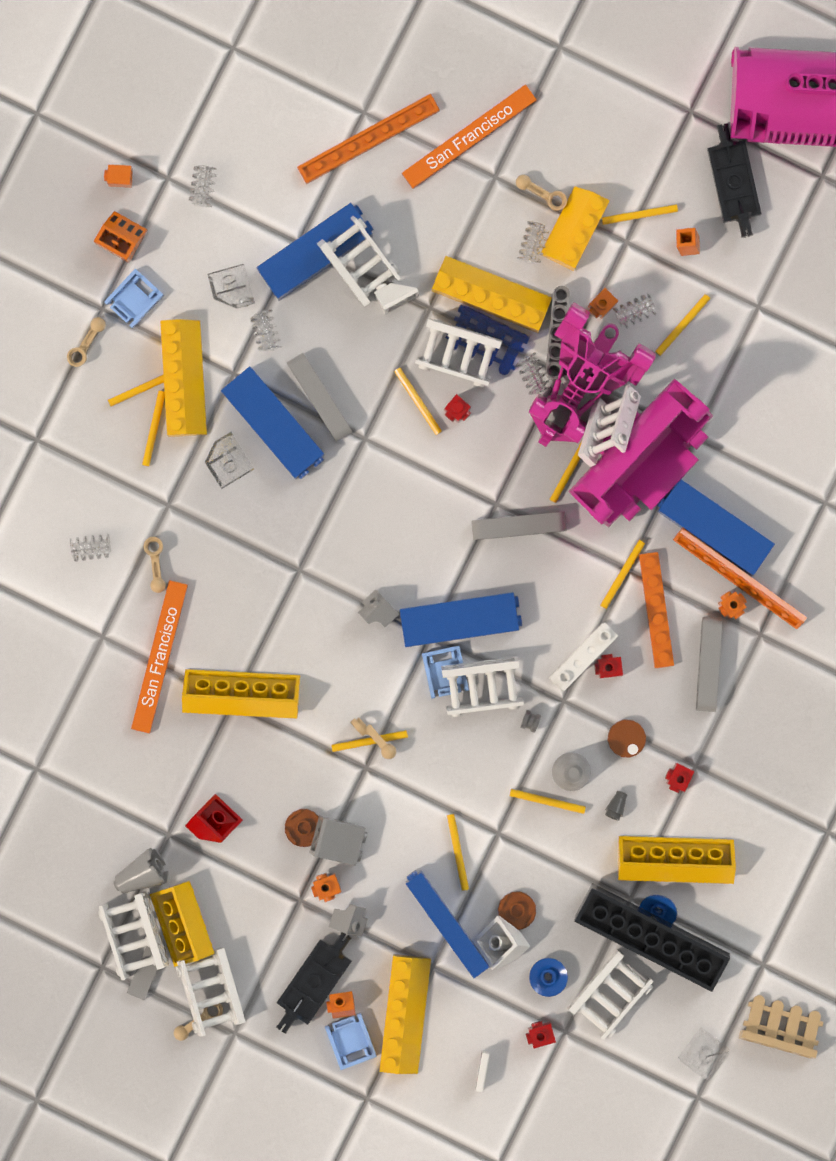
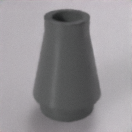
M621 791L616 792L605 809L607 817L617 821L620 820V817H623L627 794Z

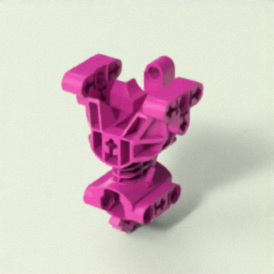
M573 302L554 333L562 341L559 359L561 369L558 379L555 381L552 394L547 398L538 394L529 409V413L541 434L538 443L545 447L550 441L579 443L587 425L586 422L580 419L581 415L602 394L610 395L628 381L636 386L656 358V353L641 343H638L630 357L622 353L621 350L608 353L618 338V327L613 323L606 324L593 342L591 332L582 328L589 318L590 312ZM613 328L616 334L614 337L609 338L605 335V330ZM565 369L567 370L570 382L562 395H557L561 384L562 372ZM600 392L594 399H590L584 406L578 409L577 406L580 404L585 393ZM559 404L571 410L570 417L563 428L547 420L552 410L557 409Z

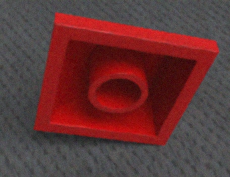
M214 794L188 821L185 827L198 839L222 843L243 819L221 798Z

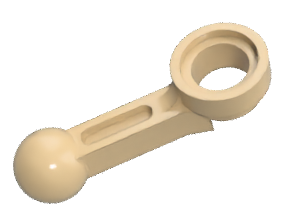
M527 175L517 177L516 186L519 189H527L541 197L552 210L559 211L566 206L567 198L563 192L555 191L549 193L532 183ZM553 196L561 198L562 203L560 206L557 207L552 204Z
M96 317L92 319L90 323L91 329L78 348L69 350L67 361L70 365L80 367L85 364L87 350L98 332H102L105 329L106 323L102 318ZM77 351L82 354V360L79 363L74 362L72 359L73 354Z
M149 537L144 542V550L151 557L153 580L150 587L153 592L161 593L166 587L165 581L161 579L159 560L160 554L163 551V543L157 537ZM150 543H158L159 549L156 552L149 551Z
M359 717L357 719L354 718L350 722L361 736L369 735L381 748V754L385 759L395 757L396 748L391 744H387L370 724L366 726Z
M222 1004L213 1005L218 1009L216 1016L208 1013V1007L204 1008L203 1013L200 1015L201 1020L204 1021L222 1015ZM194 1020L185 1026H177L174 1029V1037L179 1041L187 1039L189 1032L193 1030L192 1022Z

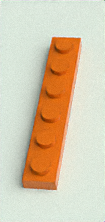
M658 552L639 554L654 667L674 666Z

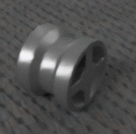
M527 710L520 728H528L531 732L535 733L541 715H534L531 711Z

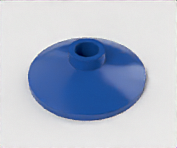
M662 895L648 896L642 900L639 906L672 924L677 918L675 904L669 898Z
M544 958L532 966L529 980L532 988L539 995L552 997L564 990L567 985L568 974L560 961L553 958ZM550 973L552 978L546 980L545 974Z

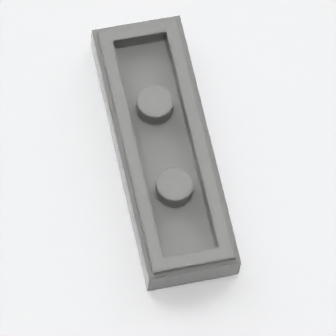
M146 946L141 960L151 957L150 947ZM152 964L136 969L127 993L145 1000L157 972L156 966Z

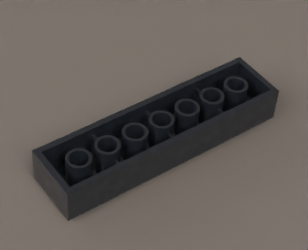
M594 883L590 886L575 915L574 922L713 992L730 960V953Z

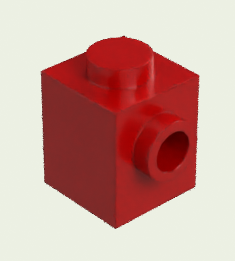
M456 394L444 408L446 412L444 415L450 421L454 422L455 420L459 423L460 420L465 421L471 414L469 411L471 406Z
M612 654L601 655V659H597V663L594 664L595 675H599V679L623 676L621 657L613 658Z
M675 763L673 769L669 768L665 779H667L666 784L670 785L669 789L676 793H680V790L685 792L695 771Z
M534 1022L531 1024L532 1027L528 1028L529 1033H526L529 1045H533L534 1049L556 1043L550 1022Z

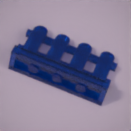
M461 304L458 312L461 314L459 317L455 316L454 321L457 322L455 326L464 329L469 327L474 332L503 340L502 344L509 346L503 360L496 357L499 351L496 348L492 353L489 366L492 365L493 361L499 363V373L502 375H507L510 370L514 371L516 368L513 365L519 352L523 353L525 348L522 345L523 343L527 344L531 336ZM471 318L478 321L477 325L470 323ZM488 327L495 329L494 334L487 331ZM506 335L513 338L511 342L504 339ZM459 337V340H456L454 350H456L459 345L466 348L467 343L462 341V338ZM481 343L475 345L471 358L476 353L484 357L485 351L479 349Z

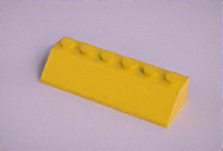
M445 256L432 287V292L536 333H539L552 300L550 296L448 256Z
M160 320L167 436L207 435L200 320Z
M185 669L182 713L297 719L300 675Z
M619 836L618 880L734 884L736 872L734 840Z
M393 954L379 1072L418 1074L431 958Z

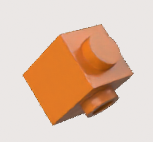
M108 165V170L104 171V181H107L109 187L132 188V166Z
M696 228L676 229L677 249L680 255L700 254V236Z
M604 288L589 303V312L595 318L600 317L603 319L618 303V300Z
M352 991L329 995L330 1001H326L327 1011L332 1013L333 1019L356 1015Z

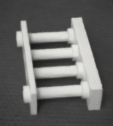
M352 216L351 220L354 222V225L334 241L326 243L322 239L317 245L360 303L365 307L370 303L367 298L370 296V292L391 276L397 281L401 278L398 275L400 271L396 265L388 262L366 232L365 228L367 226L361 218L357 220V218ZM360 231L366 240L344 257L340 256L338 258L334 253L336 248ZM371 246L377 255L355 272L351 271L349 273L345 268L348 266L347 263ZM382 261L388 270L366 287L362 286L360 288L356 283L359 281L358 278Z
M429 318L426 327L430 328L429 331L431 333L423 360L417 358L415 364H419L418 368L427 371L432 368L474 381L473 385L479 387L489 386L491 380L485 379L493 351L496 348H501L503 340ZM442 331L448 333L449 340L442 363L439 365L430 362L438 334ZM459 337L467 339V347L460 370L458 371L448 368L456 340H459ZM481 343L485 345L484 348L486 350L478 376L468 374L467 370L475 345Z
M629 384L625 387L623 398L609 404L598 398L592 405L578 456L589 467L596 465L600 452L616 446L622 453L626 452L641 399L639 393ZM619 408L618 412L611 414V411ZM615 422L614 426L607 428L608 424ZM611 436L610 440L603 442L604 438Z
M605 622L602 623L548 678L561 691H565L618 635Z
M518 657L441 666L443 678L449 680L452 706L446 707L447 715L459 717L463 713L507 707L509 709H518L520 706H523V698L517 697L514 678V671L519 668ZM504 670L507 676L509 699L498 700L495 674L496 671ZM479 673L487 675L490 701L479 702L476 676ZM466 675L469 682L471 704L460 705L457 678L458 676Z
M147 891L135 895L134 902L109 909L108 903L99 906V918L104 922L117 964L115 967L116 973L121 977V980L130 977L129 971L152 964L156 966L157 970L169 965ZM134 909L139 910L141 918L138 921L115 927L112 916ZM141 927L145 929V939L121 946L118 934ZM145 946L150 947L151 957L126 964L123 953Z
M224 948L215 949V954L211 958L185 965L184 960L177 961L176 972L178 977L182 978L194 1020L192 1027L194 1033H197L198 1036H205V1028L231 1021L239 1025L246 1022ZM211 965L218 966L219 973L217 976L191 984L189 972ZM218 983L223 984L225 992L222 995L196 1003L193 991ZM222 1002L229 1004L230 1010L228 1013L204 1021L201 1020L199 1010Z
M618 950L615 951L568 1007V1010L573 1015L576 1012L582 1013L603 1032L600 1037L603 1040L606 1037L609 1039L615 1033V1026L643 993L647 995L653 988L652 983L654 981L649 977L645 982L624 964L622 959L624 955ZM614 968L620 969L640 987L634 996L611 978L610 972ZM601 983L609 985L628 1002L621 1011L599 993L597 988ZM589 997L591 999L594 998L615 1016L609 1025L605 1024L586 1007L585 1002Z

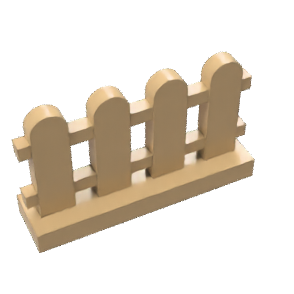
M761 995L755 996L752 1002H748V1007H751L748 1021L744 1020L743 1022L746 1030L740 1031L739 1039L810 1059L816 1058L818 1051L814 1050L813 1047L814 1045L818 1046L819 1041L815 1039L818 1027L823 1026V1022L820 1021L821 1015L818 1011H812L808 1017L801 1016V1007L793 1006L790 1012L783 1011L784 1005L779 1000L774 1001L771 1007L764 1005L765 999ZM763 1011L770 1012L766 1026L759 1025ZM781 1016L788 1017L785 1032L778 1030ZM800 1021L806 1022L803 1037L797 1035ZM758 1030L765 1031L764 1036L757 1034ZM776 1036H782L783 1040L776 1039ZM795 1040L802 1042L801 1046L796 1045Z

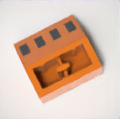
M114 211L102 225L94 239V243L129 263L148 230Z

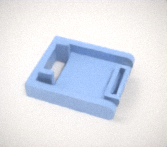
M134 269L104 303L109 305L114 301L110 308L126 323L133 318L134 321L129 325L133 329L164 295L138 270ZM140 279L153 290L148 296L135 285Z
M455 646L422 653L431 699L435 698L434 690H438L439 697L451 695L449 680L443 678L441 666L463 663L460 647ZM451 651L452 659L433 662L432 655ZM466 675L458 676V693L461 692V684H464L465 691H469Z
M361 1013L357 1014L358 1022H356L354 1016H350L332 1023L334 1031H331L329 1025L325 1026L340 1070L377 1057ZM364 1049L366 1056L348 1062L346 1055Z

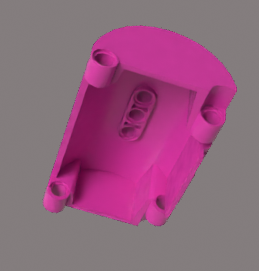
M734 47L731 57V67H733L730 118L731 138L747 139V142L836 147V89L833 90L828 86L829 83L836 84V52L751 47L748 50H739V47ZM796 81L799 86L792 87L789 82ZM815 82L818 88H811L809 83Z
M673 379L641 414L637 411L626 452L622 453L616 446L600 452L602 456L597 460L596 465L592 466L569 490L570 494L601 525L605 524L607 527H610L621 514L630 522L641 510L637 505L640 500L650 510H653L699 461L688 449L693 446L697 450L709 438L701 429L713 417L709 411L710 409L681 383ZM611 436L604 438L603 442L610 440Z

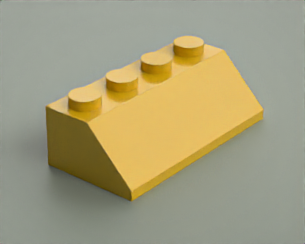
M574 186L567 204L563 208L540 255L574 271L610 200L592 191Z
M190 881L150 894L174 967L178 966L177 961L184 960L185 964L215 954Z

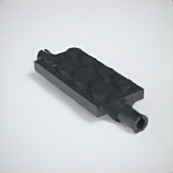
M725 123L723 126L722 124L716 126L720 138L719 145L707 148L723 223L738 222L741 238H746V236H753L749 219L760 216L762 213L745 140H731L729 124Z
M341 932L333 945L327 944L322 939L319 940L276 1002L285 1009V1015L276 1028L281 1030L283 1025L286 1024L282 1029V1032L286 1034L295 1020L299 1019L307 1025L310 1023L352 962L342 952L352 939L349 935L342 941L346 934Z

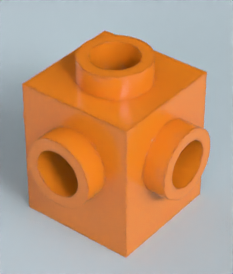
M728 591L720 597L722 600L718 602L720 605L718 609L724 617L727 616L728 619L734 617L737 619L745 613L743 610L747 608L745 605L747 601L741 593L737 594V592L731 593ZM732 601L737 603V607L734 609L730 607Z
M327 873L316 876V880L313 881L314 886H311L314 897H318L319 901L324 899V902L335 899V895L342 892L335 873L327 876ZM322 885H328L329 889L323 890Z

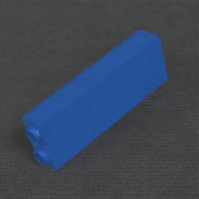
M349 203L256 267L278 301L332 265L317 243L322 239L326 243L332 242L354 225V222L351 220L352 216L357 218V220L359 218L362 219L361 215L363 213L357 205L353 206L352 203ZM367 220L364 222L367 226L365 230L370 237H373L371 231L374 229ZM358 231L338 246L334 253L338 258L340 256L344 257L366 239Z
M250 366L221 390L295 480L298 477L300 479L304 478L309 473L308 469L312 465L317 467L324 461L322 457L325 454Z
M680 480L670 490L668 496L664 497L657 504L659 507L657 512L680 528L683 527L750 576H754L775 545V543L683 480Z
M514 592L400 609L405 647L519 631V627L522 626L521 615H517L516 608L519 607L518 596H514Z
M416 870L407 876V887L473 979L490 968L478 948L422 871L417 872Z

